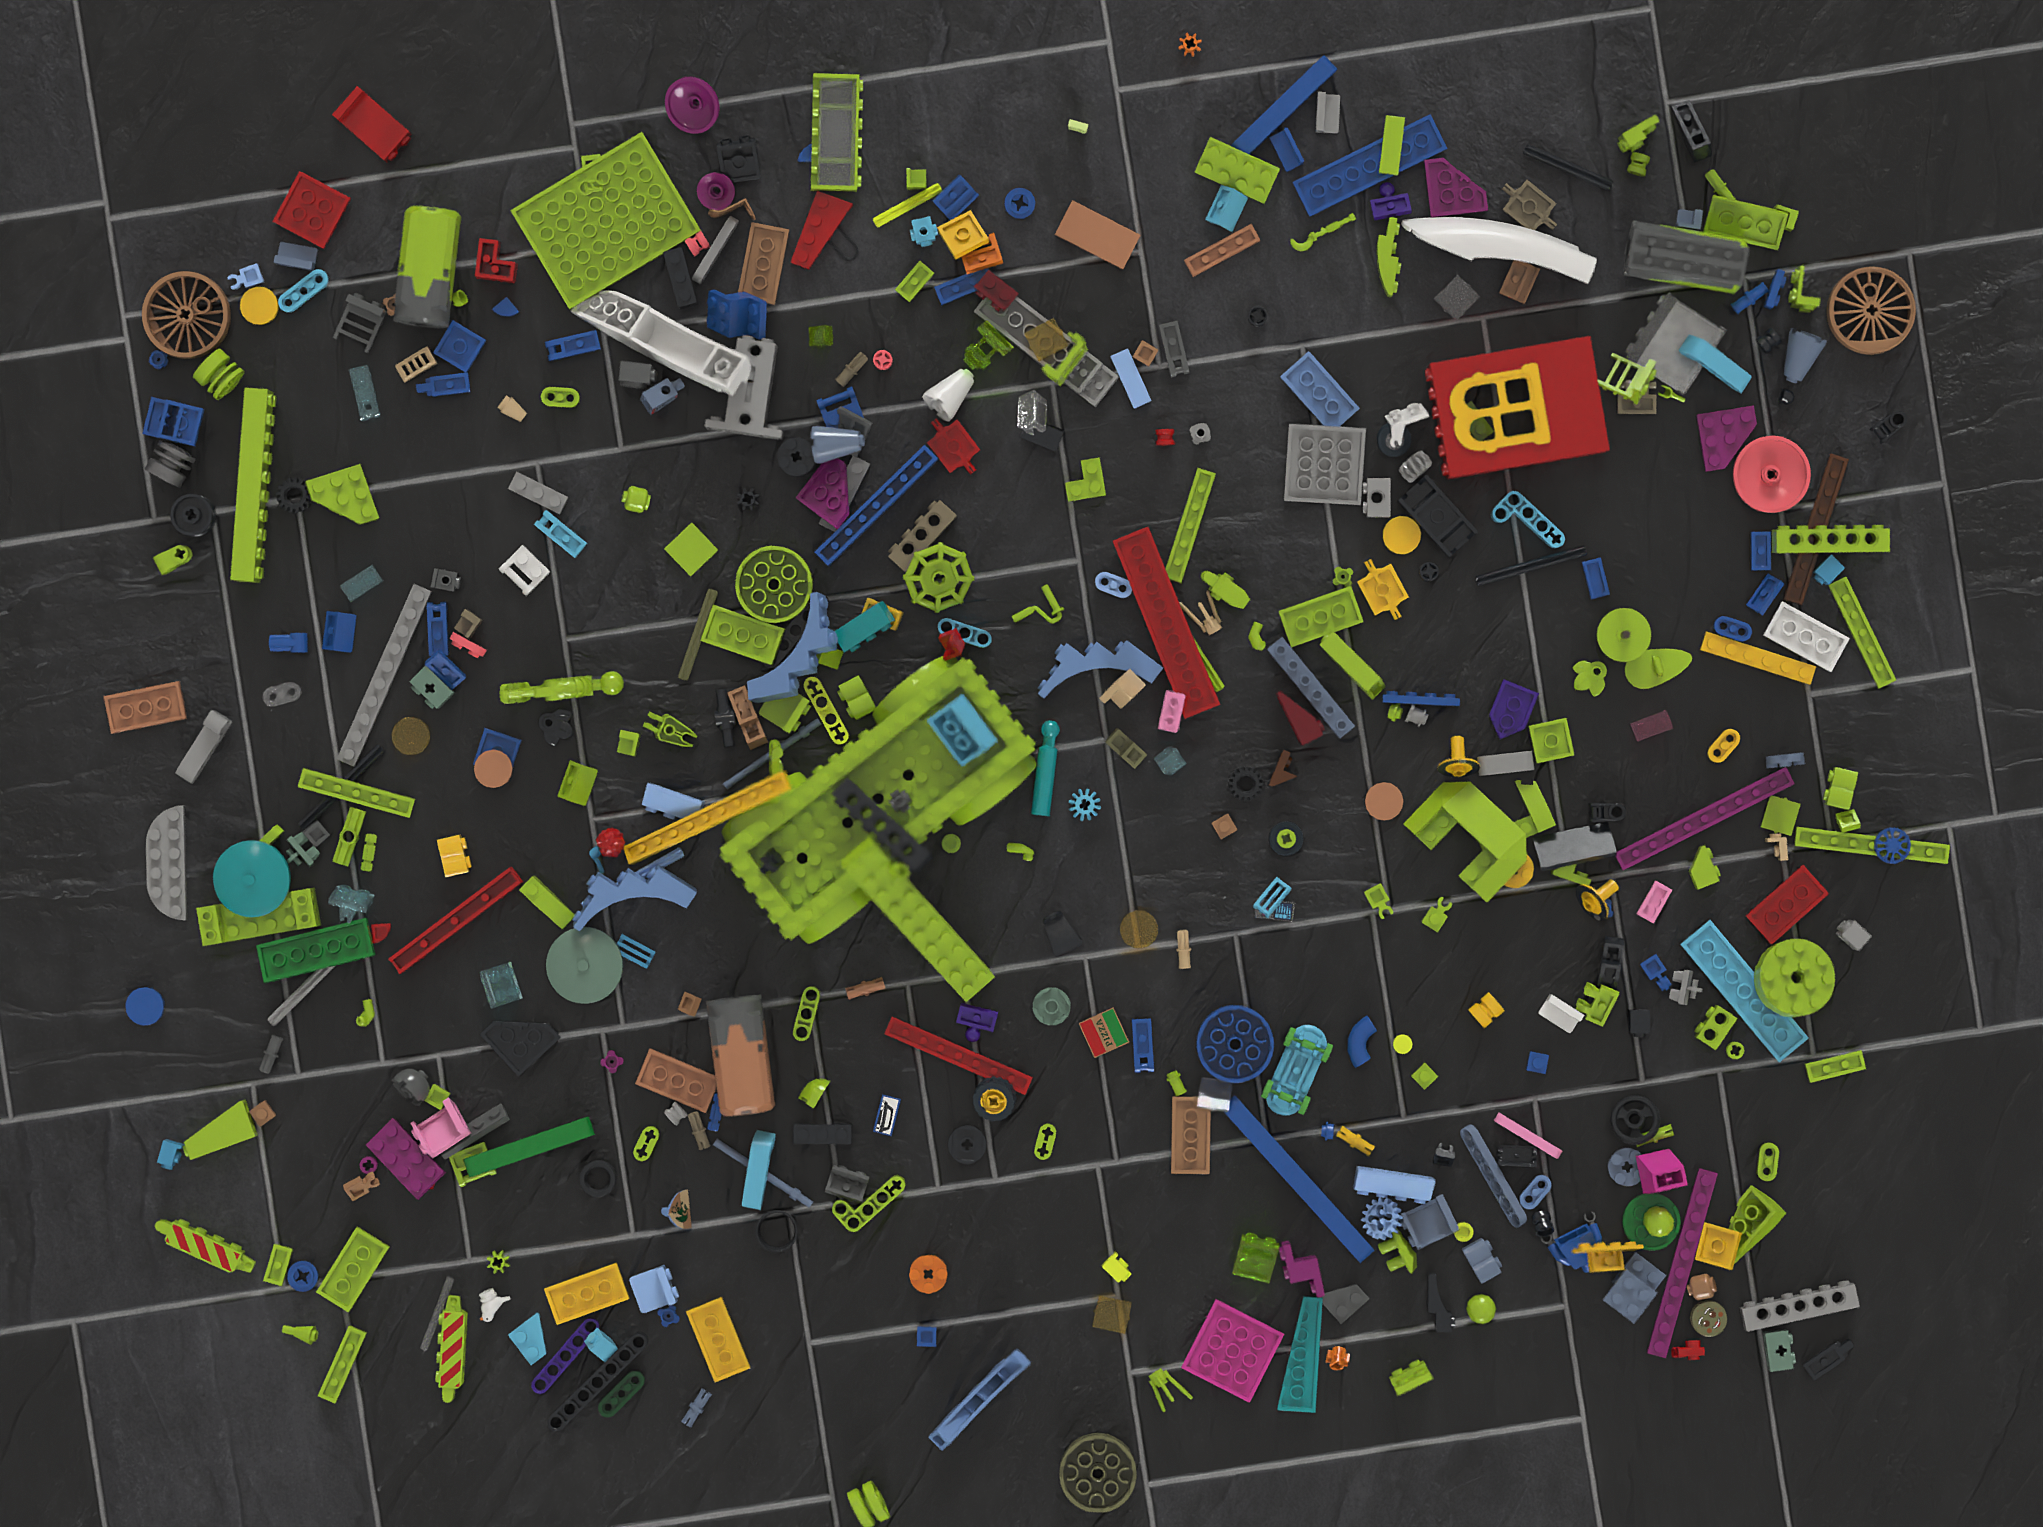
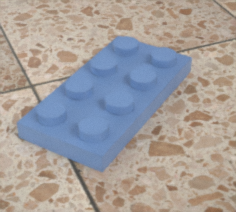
M1309 351L1280 376L1323 426H1341L1360 409Z

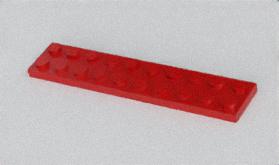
M1149 527L1113 540L1173 692L1185 695L1182 709L1184 719L1221 705Z

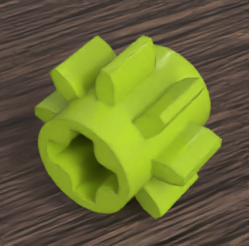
M494 1250L492 1252L494 1257H487V1260L490 1261L487 1268L492 1267L494 1274L497 1270L504 1273L505 1269L503 1267L510 1266L507 1263V1259L510 1256L505 1257L503 1255L504 1250L500 1254H497ZM496 1257L503 1260L501 1266L499 1264L495 1265Z

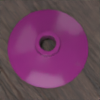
M713 172L701 178L697 185V196L706 208L722 210L732 203L735 196V188L732 181L726 175ZM714 187H719L720 192H715Z

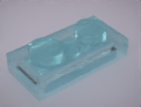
M371 565L340 585L350 602L383 582L375 567Z

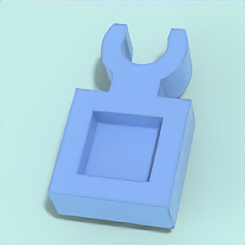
M257 263L239 269L241 274L239 276L232 274L227 277L228 280H237L236 285L231 286L233 290L240 288L243 283L245 288H249L264 282Z

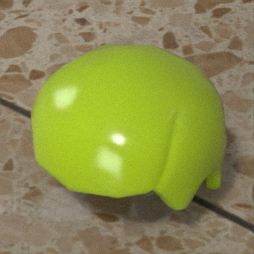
M1655 1206L1649 1208L1644 1214L1643 1224L1652 1236L1663 1237L1673 1230L1674 1219L1666 1208Z
M1474 1295L1468 1301L1466 1307L1470 1319L1475 1323L1486 1324L1495 1317V1303L1487 1295Z

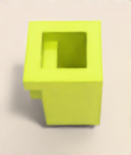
M1114 1252L1102 1264V1267L1118 1283L1121 1280L1124 1282L1131 1275L1127 1269L1129 1265L1122 1258L1118 1260L1116 1258L1118 1254Z

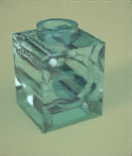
M1168 747L1154 757V760L1164 774L1173 775L1186 765V762L1176 748Z

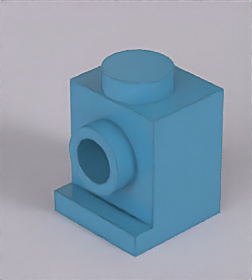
M169 1139L163 1140L157 1163L162 1164L161 1167L172 1170L175 1163H179L181 1158L179 1149H183L185 1144Z

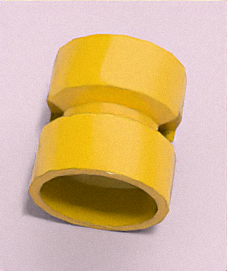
M1489 992L1481 998L1480 1004L1475 1003L1468 1009L1483 1028L1492 1022V1017L1497 1018L1505 1011Z

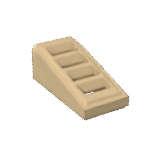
M427 346L398 363L395 367L403 381L407 382L438 363ZM424 354L426 355L427 359L429 360V363H427V364H426V362L424 361V359H423V357H422V355H424ZM419 358L423 367L420 368L415 359ZM411 361H412V363L414 364V366H415V368H416V371H414V372H413L411 366L409 365V363H410ZM404 365H406L410 373L408 376L402 368Z

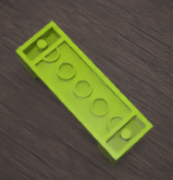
M315 888L288 892L285 900L278 908L259 917L240 916L227 909L223 904L196 908L203 946L321 926Z

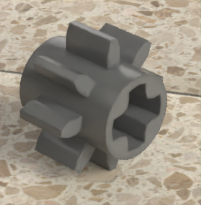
M897 789L890 794L892 799L889 800V803L896 813L900 810L904 813L910 809L908 804L912 800L905 790L899 792Z

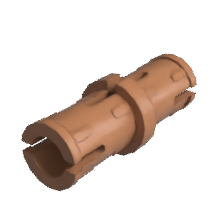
M882 977L868 982L862 981L861 984L845 989L850 1000L862 995L868 996L869 993L885 989Z

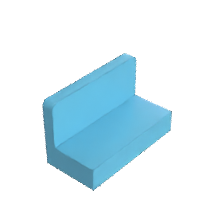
M1221 185L1205 220L1220 225L1232 232L1248 197L1233 188Z

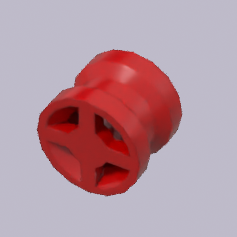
M1174 429L1155 430L1157 446L1175 445L1173 440Z

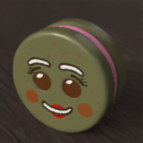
M1703 1300L1692 1308L1690 1322L1699 1334L1713 1337L1720 1334L1726 1327L1727 1314L1724 1308L1717 1302Z

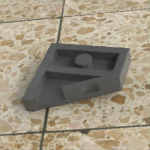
M840 406L837 410L840 420L838 428L860 431L861 435L864 434L866 440L873 423ZM861 450L851 453V455L857 457L859 456Z
M1357 1284L1326 1292L1325 1296H1322V1304L1342 1324L1370 1298Z

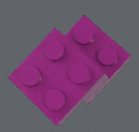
M1289 1241L1281 1242L1282 1247L1278 1248L1281 1260H1285L1286 1266H1282L1285 1279H1289L1290 1283L1309 1280L1312 1294L1315 1293L1317 1297L1325 1296L1316 1255L1293 1259Z

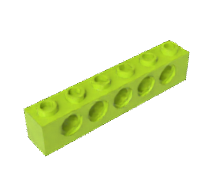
M1817 525L1815 529H1808V526H1797V530H1790V526H1778V530H1772V553L1890 552V529H1884V525H1872V529H1865V525H1853V529H1846V525H1834V529H1827V525ZM1849 533L1853 536L1851 544L1846 541V536ZM1868 533L1872 536V541L1869 544L1865 541V536ZM1792 534L1797 537L1795 544H1791L1789 540ZM1810 534H1813L1816 538L1814 544L1809 543L1808 538ZM1829 534L1834 536L1832 544H1829L1827 541Z

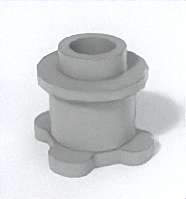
M1200 423L1190 428L1194 444L1208 442L1211 439L1207 424ZM1202 430L1204 435L1198 436L1197 431Z
M1412 704L1405 721L1413 722L1418 725L1417 727H1420L1421 724L1425 725L1428 718L1426 709L1421 710Z

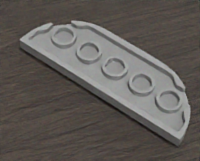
M185 805L169 808L159 814L152 822L146 837V870L149 896L158 910L166 916L177 920H187Z

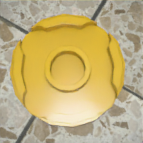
M254 287L243 294L240 301V310L247 321L255 325H264L276 317L279 311L278 299L271 290L265 287Z
M1406 516L1392 518L1383 529L1385 546L1396 554L1412 552L1418 546L1421 539L1419 525L1413 519Z

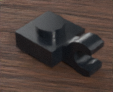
M772 847L760 858L764 864L759 868V871L764 875L770 870L773 874L785 861L780 853Z

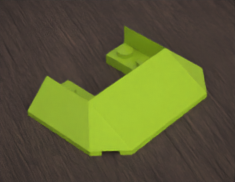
M1443 782L1403 825L1432 850L1457 823L1460 824L1484 847V850L1463 870L1459 877L1485 902H1488L1526 863V833L1471 782Z

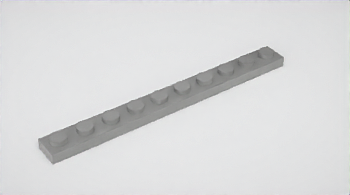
M413 584L337 760L353 767L356 766L432 591Z

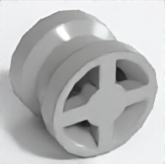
M676 1101L670 1109L664 1111L665 1115L676 1126L679 1124L680 1119L688 1116Z

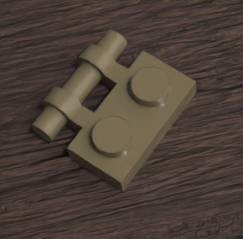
M1625 379L1620 389H1625L1626 392L1631 379ZM1649 382V388L1645 396L1642 395L1637 405L1634 404V401L1630 399L1625 400L1623 396L1618 394L1617 414H1656V395H1649V389H1656V382Z

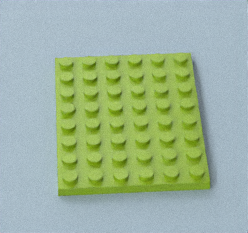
M640 132L510 210L570 310L663 255V252L673 249L701 231L643 132ZM598 176H600V178H603V183L598 182ZM584 182H589L588 187H592L589 193H585ZM603 185L604 191L593 192L594 186Z

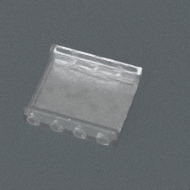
M1668 292L1666 296L1661 295L1656 303L1659 305L1655 312L1652 310L1646 318L1648 323L1645 328L1641 326L1635 336L1638 339L1634 344L1632 342L1625 350L1627 353L1625 358L1643 367L1646 366L1649 359L1656 361L1655 370H1657L1655 378L1683 396L1703 368L1698 362L1685 357L1678 351L1685 339L1690 334L1705 340L1716 348L1727 329L1717 326L1671 296V293Z

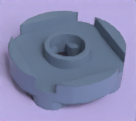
M1802 752L1766 757V768L1778 767V763L1779 767L1791 766L1792 762L1794 765L1805 764L1804 754Z
M1629 1147L1616 1150L1607 1165L1610 1177L1616 1183L1623 1186H1633L1639 1183L1641 1180L1635 1156L1642 1154ZM1626 1161L1632 1164L1629 1172H1626L1624 1169L1622 1170V1166L1625 1165Z

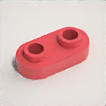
M455 632L449 638L452 640V645L459 649H462V647L469 649L468 653L476 658H479V656L483 657L487 651Z

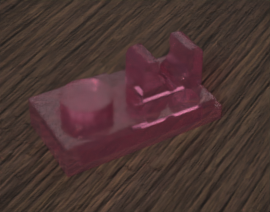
M1667 710L1631 723L1637 742L1673 728Z

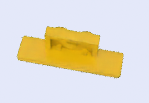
M1620 1242L1609 1243V1246H1605V1243H1596L1591 1247L1590 1243L1579 1244L1576 1249H1572V1254L1587 1253L1589 1272L1625 1270L1622 1252L1644 1249L1643 1245H1636V1242H1626L1624 1245H1621Z

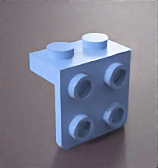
M665 1265L632 1276L629 1280L642 1313L665 1305H672L678 1301L679 1294L677 1288L672 1286L670 1280L673 1278L669 1268L666 1269Z

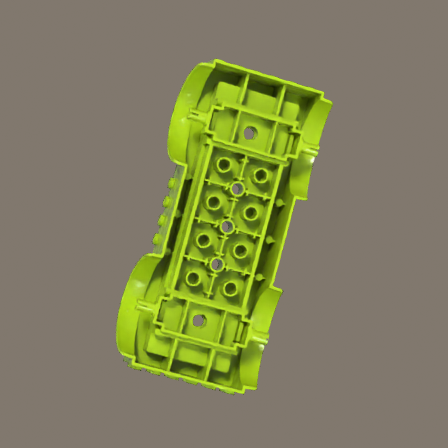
M943 656L913 673L892 690L875 708L872 716L877 724L876 727L871 731L866 729L859 734L858 737L860 739L857 742L853 743L851 741L843 747L845 751L840 755L835 753L828 759L829 763L825 767L820 765L813 770L814 775L811 778L807 779L801 772L787 776L792 790L731 818L722 829L721 834L726 844L720 848L722 851L720 856L726 863L730 862L734 868L731 870L738 878L742 877L746 883L743 885L748 892L755 893L758 897L755 899L762 909L765 907L769 911L767 916L774 924L777 922L780 925L781 929L779 931L785 939L790 938L792 940L799 935L807 944L813 943L842 925L871 900V897L850 876L840 862L869 836L894 864L897 863L896 858L889 853L891 849L887 845L881 846L875 840L877 836L873 832L868 834L861 827L863 823L859 819L856 822L853 820L851 828H846L843 825V820L846 817H850L847 814L849 810L845 806L841 809L834 802L836 798L832 793L847 777L872 800L875 794H882L884 801L878 806L921 844L927 839L926 835L929 832L935 833L943 827L941 823L949 817L958 826L975 819L1007 796L1035 769L1037 763L1031 754L1035 750L1033 748L1035 745L1034 741L1029 735L1027 737L1023 735L1021 731L1024 728L1017 720L1012 721L1009 717L1012 713L1006 705L1001 707L998 703L999 696L994 690L989 691L986 685L988 682L981 674L979 676L976 675L974 672L976 667L970 659L965 661L963 658L958 661L956 658L945 661ZM963 694L997 741L986 751L961 767L927 720ZM906 770H912L914 773V778L911 781L904 779L903 774ZM897 789L899 792L905 790L912 800L908 804L910 809L904 813L901 810L896 813L889 803V800L892 799L890 794ZM857 797L850 800V806L857 804ZM865 811L863 818H869L872 811ZM880 823L877 826V831L884 830L886 824ZM898 835L891 838L892 844L899 841ZM773 847L780 853L785 862L773 874L768 870L763 875L759 871V868L764 864L760 858ZM911 848L906 849L905 856L912 851ZM799 853H805L808 856L806 863L800 864L797 861Z

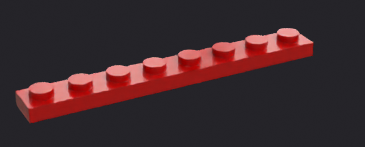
M893 1016L884 1033L887 1036L984 1078L995 1076L1006 1079L1013 1085V1089L1023 1095L1026 1094L1033 1078Z

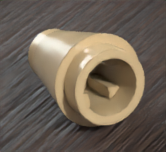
M507 395L497 407L501 410V413L519 422L527 414L512 397L510 398Z

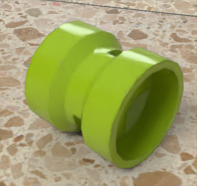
M1632 152L1630 158L1632 161L1628 165L1627 172L1645 177L1646 165L1649 164L1650 157Z

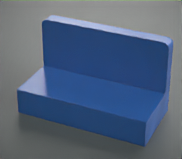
M1288 127L1269 137L1286 173L1304 164V159Z
M327 611L322 649L351 653L356 615Z

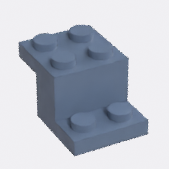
M1634 1252L1624 1265L1625 1270L1620 1271L1613 1279L1612 1283L1614 1285L1603 1298L1606 1303L1633 1323L1637 1321L1656 1296V1288L1666 1277L1663 1272L1637 1252Z

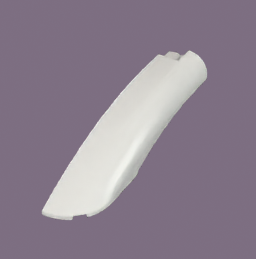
M1462 217L1405 219L1401 222V225L1409 232L1412 230L1416 237L1471 261L1474 257L1518 260L1556 270L1585 283H1589L1597 258L1580 252L1578 246L1532 229L1503 222Z
M600 291L599 294L577 305L571 311L579 318L630 348L719 392L724 391L733 395L740 383H746L750 375L751 363L747 356L701 336L657 312L650 306L619 292Z

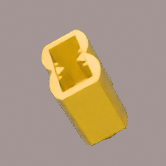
M460 834L438 839L437 843L445 877L469 872V868L472 865L470 857L465 855L464 849H467L465 837L461 838Z

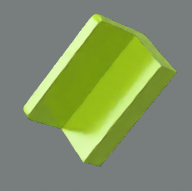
M570 760L557 797L586 806L598 770Z

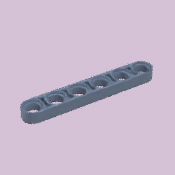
M1471 1124L1467 1125L1460 1131L1462 1140L1509 1222L1514 1227H1520L1527 1222L1524 1210L1476 1127Z

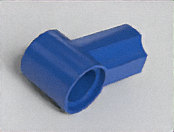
M307 633L270 635V651L308 652Z

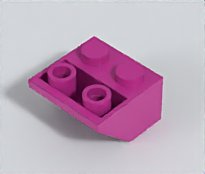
M1670 1149L1635 1156L1643 1194L1688 1185L1684 1166Z

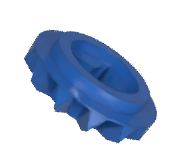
M1024 188L1011 190L1005 198L1006 211L1014 218L1024 219L1028 217L1035 208L1033 194ZM1022 195L1023 203L1028 206H1021L1019 211H1017V204H1014L1012 201H1019Z
M299 1261L290 1267L287 1279L293 1289L305 1292L311 1290L316 1285L318 1273L316 1267L310 1262ZM300 1271H302L303 1273L308 1271L310 1272L306 1276V1281H304V1279L296 1281V1279H298V1277L300 1276Z

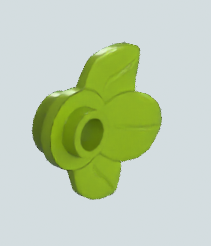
M1580 661L1573 666L1574 671L1578 673L1574 681V689L1581 691L1590 689L1594 697L1598 696L1605 687L1604 677L1607 674L1605 664L1600 661L1592 663ZM1599 668L1601 673L1595 674L1594 669Z

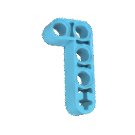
M1689 334L1678 350L1682 355L1698 362L1730 388L1741 394L1752 378L1750 374L1699 337Z
M1511 491L1506 494L1491 511V518L1496 523L1505 522L1514 513L1551 548H1559L1565 542L1564 534L1517 491ZM1510 495L1517 496V505L1509 503L1508 498ZM1524 508L1531 509V518H1525L1523 516L1522 512ZM1497 509L1504 510V519L1496 517L1495 512ZM1539 521H1543L1546 524V530L1543 532L1539 531L1536 527ZM1552 529L1553 531L1550 533L1553 536L1558 535V541L1560 543L1558 544L1556 542L1553 544L1551 542L1553 538L1550 535H1547V537H1545L1544 534L1548 533L1549 530Z
M757 1130L753 1137L742 1207L757 1210L762 1208L770 1157L775 1144V1133Z

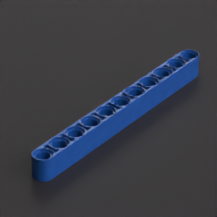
M1235 1095L1221 1107L1224 1113L1360 1263L1375 1251Z

